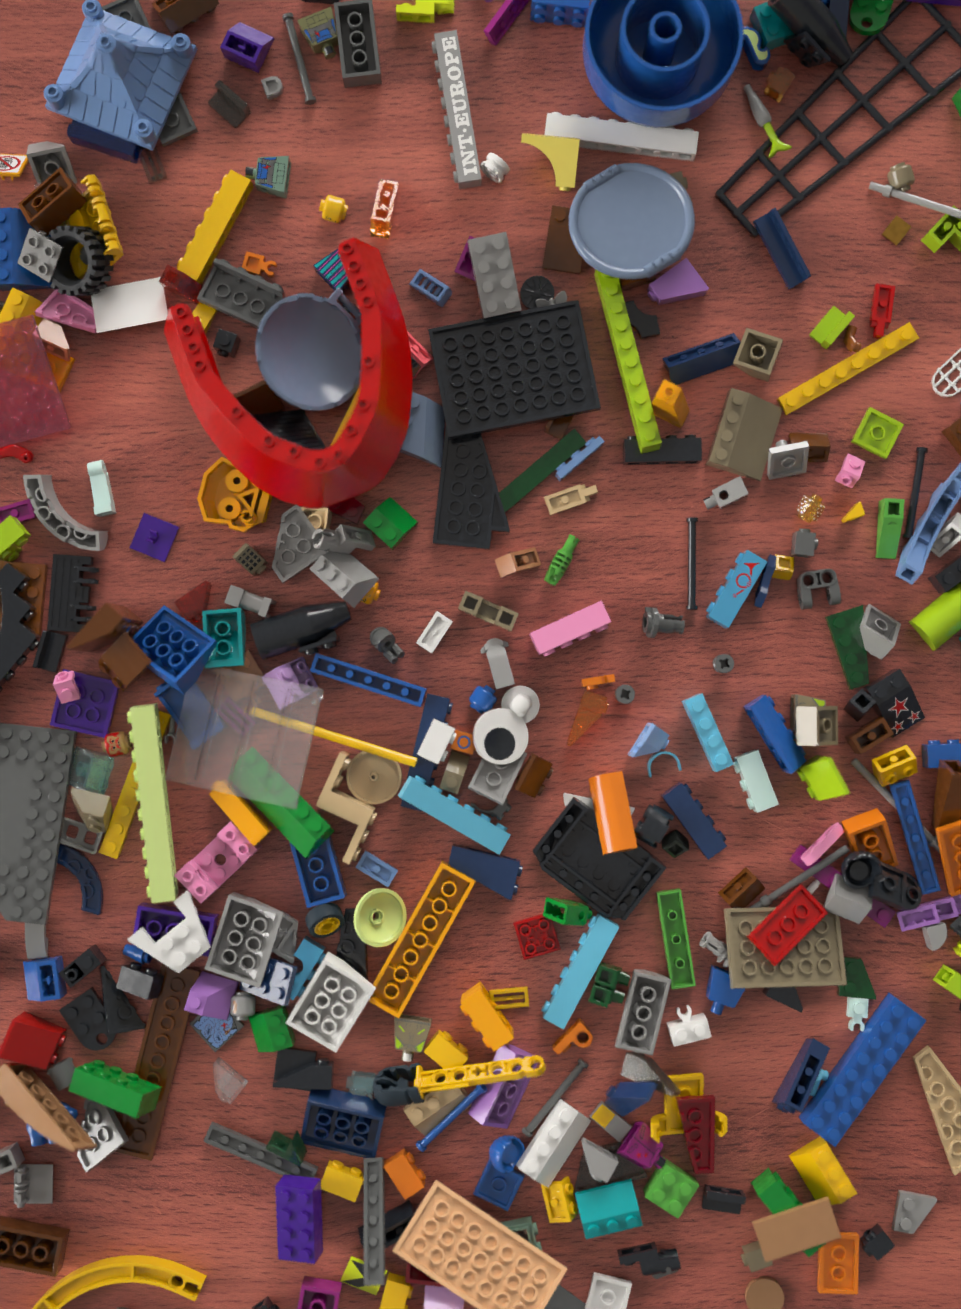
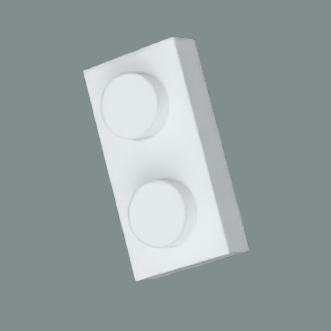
M436 611L416 643L430 653H433L453 621Z

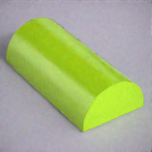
M961 582L947 592H944L909 621L932 651L938 649L961 630Z

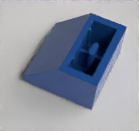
M62 956L23 961L28 1000L40 1002L61 999L67 994L66 982L59 974L64 969Z

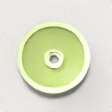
M377 888L369 891L360 899L354 913V926L357 935L364 943L374 947H385L399 938L407 919L406 907L402 898L390 889Z

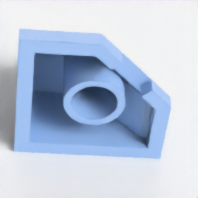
M647 723L627 755L633 758L659 752L661 749L664 750L670 741L667 739L669 735L653 723Z

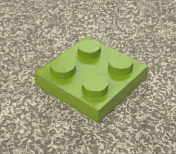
M869 407L851 442L886 459L904 424Z

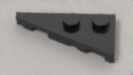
M100 966L99 971L107 1034L113 1035L145 1029L146 1024L142 1022L135 1008L129 1003V999L122 990L116 988L117 984L112 978L111 973L105 966Z

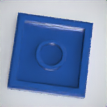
M489 1158L473 1191V1195L508 1211L525 1174L515 1169L512 1173L503 1174L492 1165Z

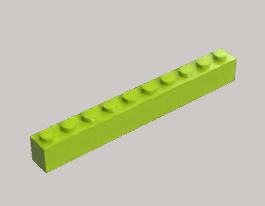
M595 269L594 276L640 453L659 450L662 442L619 278L608 276Z

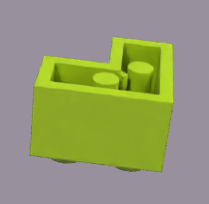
M945 214L921 239L934 253L947 240L961 252V219Z
M9 516L0 523V560L7 562L14 561L19 557V553L23 550L21 547L28 542V538L31 536L16 517Z

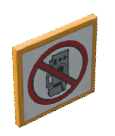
M0 154V176L2 180H5L6 176H10L11 181H13L14 177H20L29 161L27 155Z

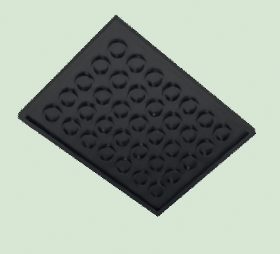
M579 300L428 329L449 440L601 410Z

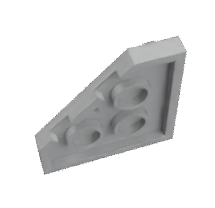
M298 505L293 506L281 516V525L272 563L273 570L283 584L315 563L322 554L329 553V551L314 548L312 535L315 528Z
M86 1099L83 1108L86 1109L85 1119L82 1120L81 1127L97 1146L94 1149L79 1150L77 1156L85 1172H89L129 1141L112 1108Z

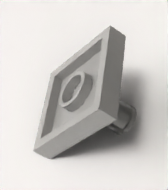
M780 440L775 444V447L769 448L767 466L769 480L806 473L809 453L807 441L788 444L786 440Z

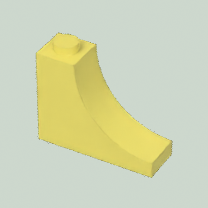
M522 133V143L537 147L550 160L555 172L556 186L559 187V190L570 191L571 188H575L580 138Z

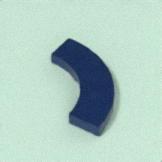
M61 843L57 863L66 867L79 880L82 891L81 910L101 915L103 889L96 869L81 852Z

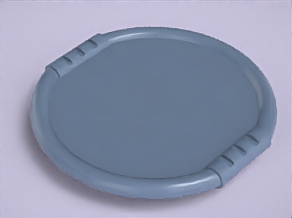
M641 163L614 164L585 181L576 193L569 212V232L580 256L599 272L620 279L650 278L680 260L692 240L695 227L692 201L680 182L660 168Z

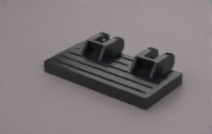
M53 554L47 630L80 632L85 626L80 624V622H88L92 618L80 617L81 610L96 611L97 607L81 605V603H90L91 587L83 586V584L98 585L99 580L93 578L83 579L84 572L99 573L100 568L84 567V565H93V557Z

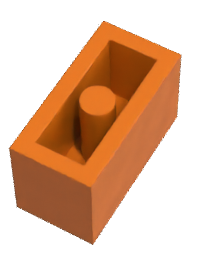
M405 1148L385 1160L384 1163L386 1172L404 1200L424 1188L426 1179L422 1169H418L414 1164L415 1159L411 1152L407 1153Z

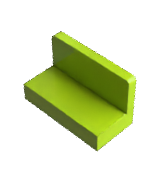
M833 306L809 336L823 348L827 349L855 315L850 311L845 315Z

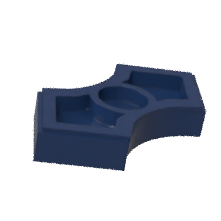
M774 555L768 556L766 560L768 562L762 570L760 582L755 593V607L761 608L768 595L770 581L776 567V556Z

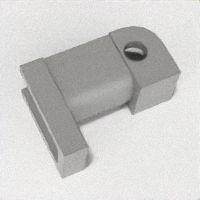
M230 585L224 603L269 618L271 617V615L267 614L271 604L276 605L277 601Z

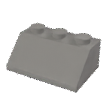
M329 552L322 554L310 568L316 576L353 608L379 580L375 574L350 553Z

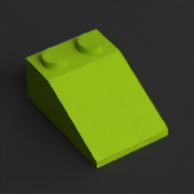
M816 755L806 760L798 768L799 771L797 773L800 779L806 782L808 786L806 790L809 796L815 800L821 801L850 793L831 757Z

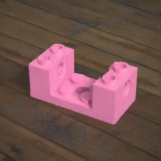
M230 821L217 834L215 839L194 859L186 863L174 876L200 903H203L252 857L262 845L258 843L253 846L238 827ZM218 854H223L226 858V862L222 865L216 862Z

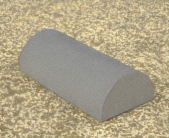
M633 970L615 1042L616 1048L653 1056L671 984L670 978L648 970Z

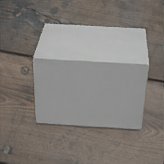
M836 873L823 907L827 912L860 924L872 909V898L868 897L869 886L862 889H853L845 884L842 875Z

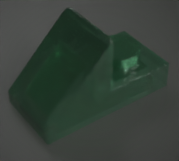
M274 1131L265 1148L299 1167L307 1153V1149L298 1131L295 1132L292 1139Z

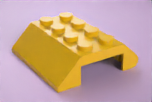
M87 175L80 181L81 184H86L88 187L83 192L87 202L81 209L75 211L66 222L59 226L90 227L92 230L100 232L99 236H104V244L108 248L103 254L113 255L114 261H110V266H112L124 255L123 248L120 245L101 182L96 175ZM81 243L74 246L70 255L74 274L79 279L84 278L88 269V265L84 264L79 257L81 254L80 250L84 247Z

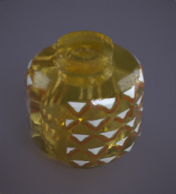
M814 493L811 496L804 495L796 508V511L799 513L797 516L808 523L817 521L825 509L824 503L821 502L823 498Z

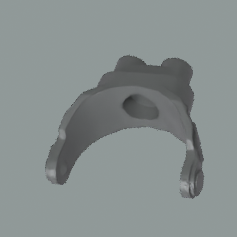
M507 798L503 805L498 804L493 809L488 810L481 809L471 802L473 808L492 817L495 816L499 821L505 816L503 813L505 811L509 812L512 808L507 803Z

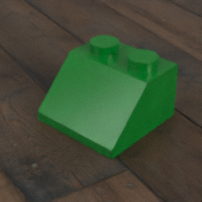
M389 497L376 507L363 523L390 549L394 550L417 525L418 521Z
M278 1005L255 1012L253 1016H248L258 1052H275L294 1045L296 1039L293 1028L286 1024L289 1017L286 1006Z

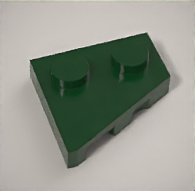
M844 956L847 985L838 986L837 994L845 997L876 1000L874 989L862 959Z

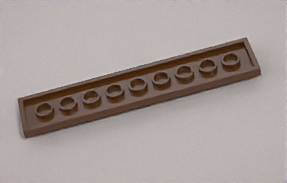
M163 963L161 965L160 974L164 975L159 998L152 1001L134 1073L139 1076L138 1078L159 1085L162 1088L155 1110L138 1118L123 1114L121 1126L129 1141L115 1152L150 1161L154 1158L190 1012L185 1011L184 1008L189 992L200 976L201 970L186 967L180 973H177Z

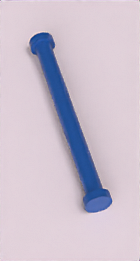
M485 1084L476 1085V1088L425 1138L416 1143L417 1148L424 1152L427 1146L481 1093L484 1094L487 1091Z

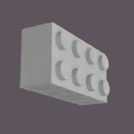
M507 232L469 239L467 243L482 317L487 318L522 310Z

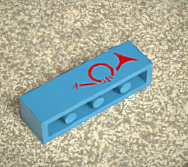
M749 550L739 553L735 560L737 565L734 570H729L725 577L727 582L724 586L721 585L715 594L718 596L714 603L711 602L706 609V612H708L706 618L725 629L730 627L768 562Z

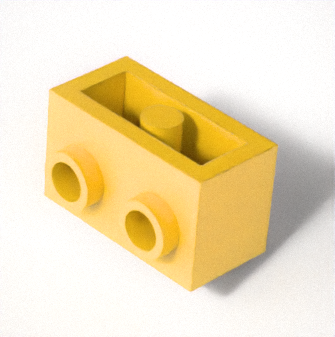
M907 745L871 759L873 774L882 787L893 784L905 777H910L918 772L917 759Z

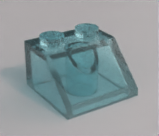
M76 746L69 785L80 790L104 795L105 790L108 788V780L114 767L115 758L104 753Z

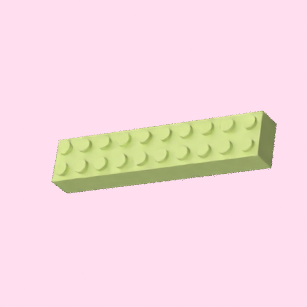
M158 703L134 705L127 712L128 723H132V731H129L130 743H134V751L131 752L132 762H136L134 780L138 782L139 786L136 790V799L141 804L140 809H138L139 821H143L140 835L141 840H145L142 853L143 859H147V867H145V878L149 879L147 897L151 898L152 903L175 901L179 890L177 878L174 876L177 872Z

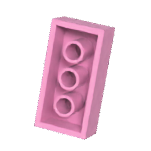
M599 601L531 632L529 635L538 655L543 654L545 657L556 652L554 648L558 646L563 649L573 644L572 640L578 638L580 641L591 636L590 632L593 630L598 633L608 628L607 624L611 620L602 601Z

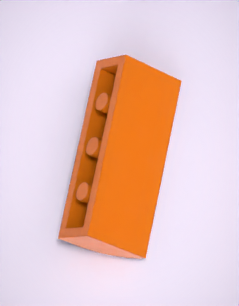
M623 772L606 773L589 778L588 781L603 855L638 848Z

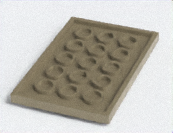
M776 907L724 909L731 989L847 985L838 915L828 912L774 966L747 935Z

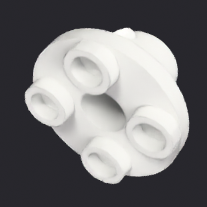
M515 686L504 694L501 707L516 712L525 723H528L538 714L540 703L537 694L531 688Z

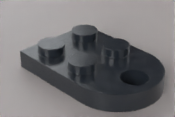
M881 862L883 872L878 876L875 883L869 885L868 897L901 911H909L918 907L922 894L916 879L907 872ZM909 891L912 892L913 898L910 896Z
M93 987L59 1010L81 1044L90 1050L98 1051L107 1048L117 1036V1034H107L104 1003ZM100 1033L107 1036L108 1040L106 1043L99 1041L98 1035Z

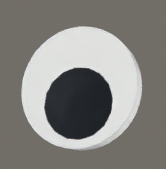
M497 708L485 712L477 720L473 729V744L477 753L484 760L492 764L503 765L516 761L524 753L528 744V729L524 720L516 712L509 709Z

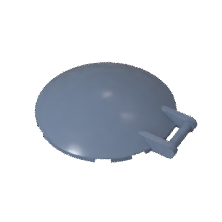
M340 287L329 298H322L311 293H300L283 298L266 312L257 330L255 343L256 358L263 378L277 396L290 405L303 410L323 411L339 406L347 401L360 385L362 339L358 326L362 322L361 312L343 294V290ZM338 299L355 316V318H353L336 300Z

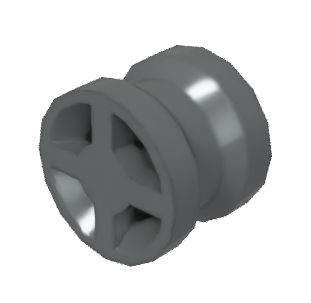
M720 654L713 660V668L719 673H728L734 667V660L728 654Z
M620 685L616 688L614 696L618 702L628 704L633 701L635 691L629 685Z

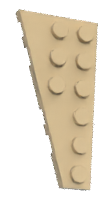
M927 1045L912 1058L951 1171L954 1175H957L961 1172V1087L933 1050Z

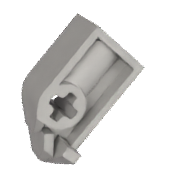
M493 638L488 640L480 651L481 654L486 653L495 687L499 689L513 685L515 682L504 648L508 647L509 644L506 641Z

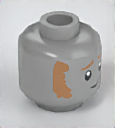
M236 992V995L231 997L230 1014L237 1016L236 1020H248V1016L255 1014L256 998L251 993Z

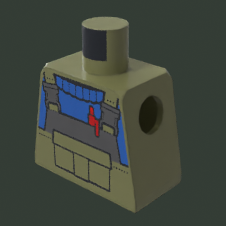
M331 7L297 20L301 33L315 54L323 52L326 59L336 56L334 47L339 44Z

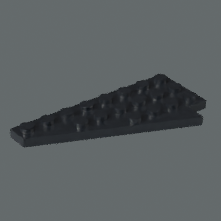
M446 427L433 544L490 550L492 531L510 533V528L482 435L475 434L449 440Z

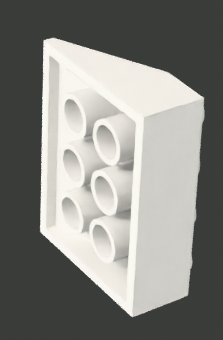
M327 952L289 1014L286 1024L336 1053L376 987L344 960Z

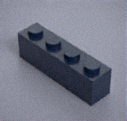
M678 782L664 792L661 797L705 858L709 860L727 847L724 842L727 839L720 830L718 832L713 827L715 823L709 815H704L702 812L704 807L699 800L696 799L694 801L690 794L693 792L686 783L683 785Z

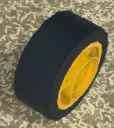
M334 903L318 905L312 908L305 917L309 933L317 938L331 936L344 925L341 909Z

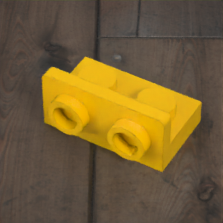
M569 1176L564 1177L561 1181H552L549 1188L541 1184L549 1222H571L578 1214V1205L574 1199V1188Z

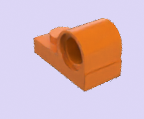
M578 1018L552 1044L553 1050L558 1055L561 1052L565 1053L571 1047L572 1041L577 1046L586 1048L592 1043L591 1031ZM582 1032L588 1034L585 1040L578 1039V1035Z

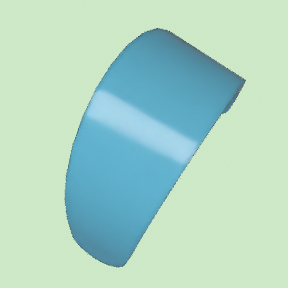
M668 751L656 752L649 758L647 764L648 775L651 778L650 767L652 761L661 754H669L676 760L679 771H682L678 757Z

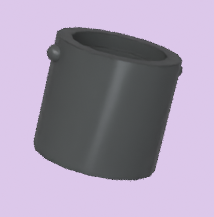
M68 1057L47 1070V1075H50L58 1091L70 1086L74 1069L76 1068L72 1062L73 1058Z

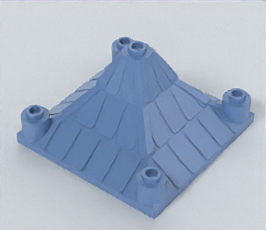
M86 0L82 4L85 19L66 59L62 72L56 84H50L44 89L43 94L47 101L45 107L47 110L153 151L197 52V47L191 44L189 37L185 34L179 33L172 38L166 34L104 11L97 0Z

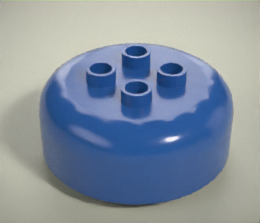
M592 0L586 18L583 38V61L588 80L594 92L606 107L619 117L634 124L658 128L676 126L691 121L703 114L720 98L731 80L743 44L742 15L736 0Z

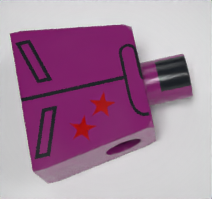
M645 1122L634 1123L616 1152L641 1168L650 1169L654 1165L661 1169L666 1162V1159L660 1155L664 1146L661 1141L657 1143L651 1137V1129Z

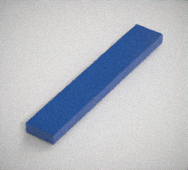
M904 780L889 784L921 894L925 895L941 891L910 781Z

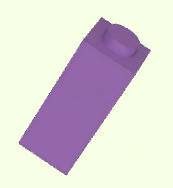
M685 258L649 284L647 294L653 302L656 301L658 305L704 296L709 287L689 260Z

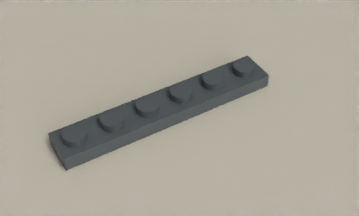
M213 1121L203 1141L282 1176L287 1174L315 1177L318 1170L316 1165Z
M383 1157L364 1158V1286L385 1285Z

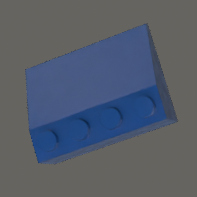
M0 208V290L11 291L12 287L17 290L52 289L50 285L53 282L49 283L17 264L29 228L35 230L29 225L19 208Z
M165 605L132 637V640L152 661L147 669L183 695L198 680L217 644L215 639Z

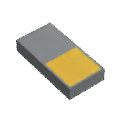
M602 1100L589 1115L592 1120L619 1142L632 1128L626 1120Z

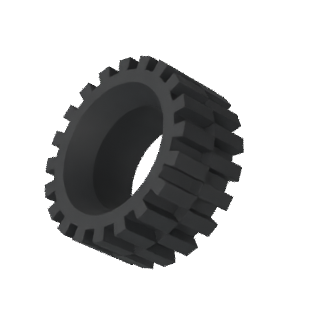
M65 225L56 227L57 230H51L49 233L52 237L46 236V238L60 245L63 249L51 279L53 283L50 286L54 290H58V293L66 294V296H92L93 294L100 293V289H105L107 286L105 281H110L112 277L108 273L114 269V266H110V261H114L113 255L103 254L108 249L104 244V236H99L100 232L83 226ZM78 243L84 246L88 257V269L83 279H79L73 273L70 265L72 249Z

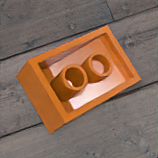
M878 808L841 821L852 853L861 850L871 852L883 863L893 867L899 865L887 821Z

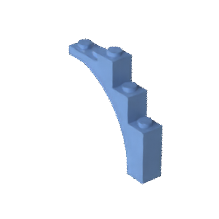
M961 463L947 480L941 483L933 492L928 509L917 521L913 536L902 549L895 576L910 584H913L923 573L930 550L946 519L961 497Z

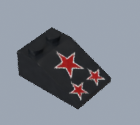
M892 669L862 688L876 701L873 709L878 717H884L894 733L891 736L892 738L925 718L912 687L901 669Z

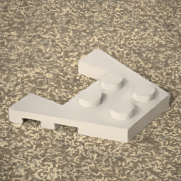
M188 890L174 901V904L186 918L160 940L155 942L144 927L128 938L129 942L177 973H180L211 947L204 927L198 917L197 908L194 906L191 898L192 895Z

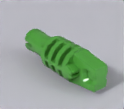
M569 534L563 548L557 551L549 565L544 581L552 586L559 582L573 559L572 553L580 541L578 538L575 539V536Z

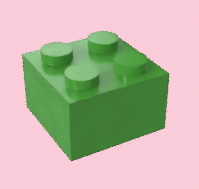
M666 1159L661 1169L656 1167L644 1186L643 1192L645 1198L678 1219L698 1189L699 1184L694 1176Z

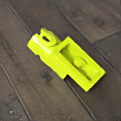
M416 0L415 6L409 3L396 4L397 21L435 23V12H438V14L454 13L455 0Z

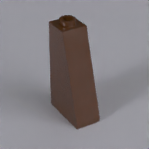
M939 760L931 822L934 828L959 821L961 818V762L959 760Z

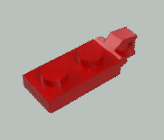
M876 283L874 286L870 327H874L873 338L881 339L884 335V329H888L891 323L895 286Z

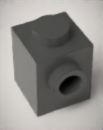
M803 528L794 532L790 556L813 557L814 550H817L818 547L816 533H810V529Z

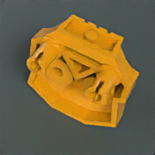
M220 457L204 472L197 500L204 522L228 525L231 530L246 533L254 526L266 522L273 496L256 487L228 459ZM236 478H240L239 484L234 483ZM253 497L252 504L250 505L246 499ZM228 506L233 507L231 512H227Z

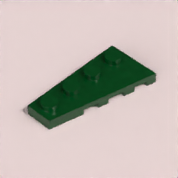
M863 605L825 617L849 689L869 684L867 651L865 650L860 631V624L864 615Z

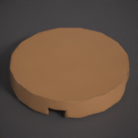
M760 1276L750 1281L747 1285L745 1300L749 1309H781L784 1304V1293L776 1280L771 1277Z

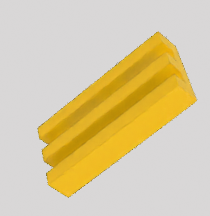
M527 986L489 990L493 1003L495 1001L525 999V1002L497 1005L495 1010L529 1007ZM524 992L522 995L494 997L496 994Z

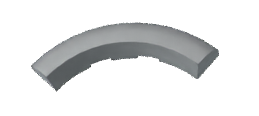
M23 475L27 498L31 501L35 515L47 530L63 542L81 549L102 551L105 549L108 541V531L91 529L74 520L64 510L55 494L52 475Z

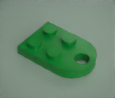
M853 0L849 14L850 26L855 32L865 36L879 33L887 23L893 0ZM869 22L871 26L866 28L861 23Z

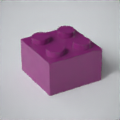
M304 1276L297 1309H338L343 1282Z

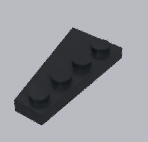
M346 908L344 925L341 928L336 956L344 960L368 981L367 944L359 938L355 930L354 913L356 908Z

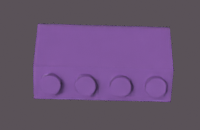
M505 1044L496 1050L492 1062L514 1058L524 1059V1057L535 1055L514 1045ZM534 1063L531 1068L535 1069L538 1063ZM517 1065L513 1067L512 1071L518 1072L522 1066ZM497 1068L493 1074L498 1075L503 1069ZM525 1076L522 1079L485 1084L487 1091L484 1094L481 1093L472 1102L468 1114L483 1126L507 1129L531 1077L527 1078Z

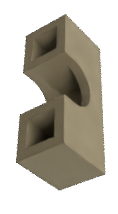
M465 591L458 607L460 611L509 632L512 631L519 615L515 611L491 603L468 591Z

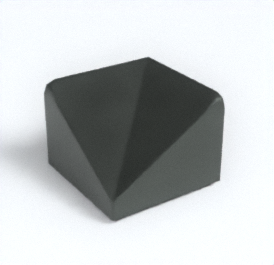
M678 830L672 831L661 840L662 849L673 858L689 850L688 839Z

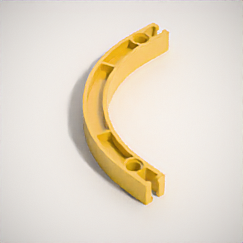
M125 1255L105 1258L89 1263L60 1279L47 1290L32 1309H60L75 1297L89 1290L116 1283L154 1285L196 1301L207 1275L174 1261L154 1256ZM175 1276H180L183 1281L176 1280ZM187 1282L198 1285V1288L193 1287Z

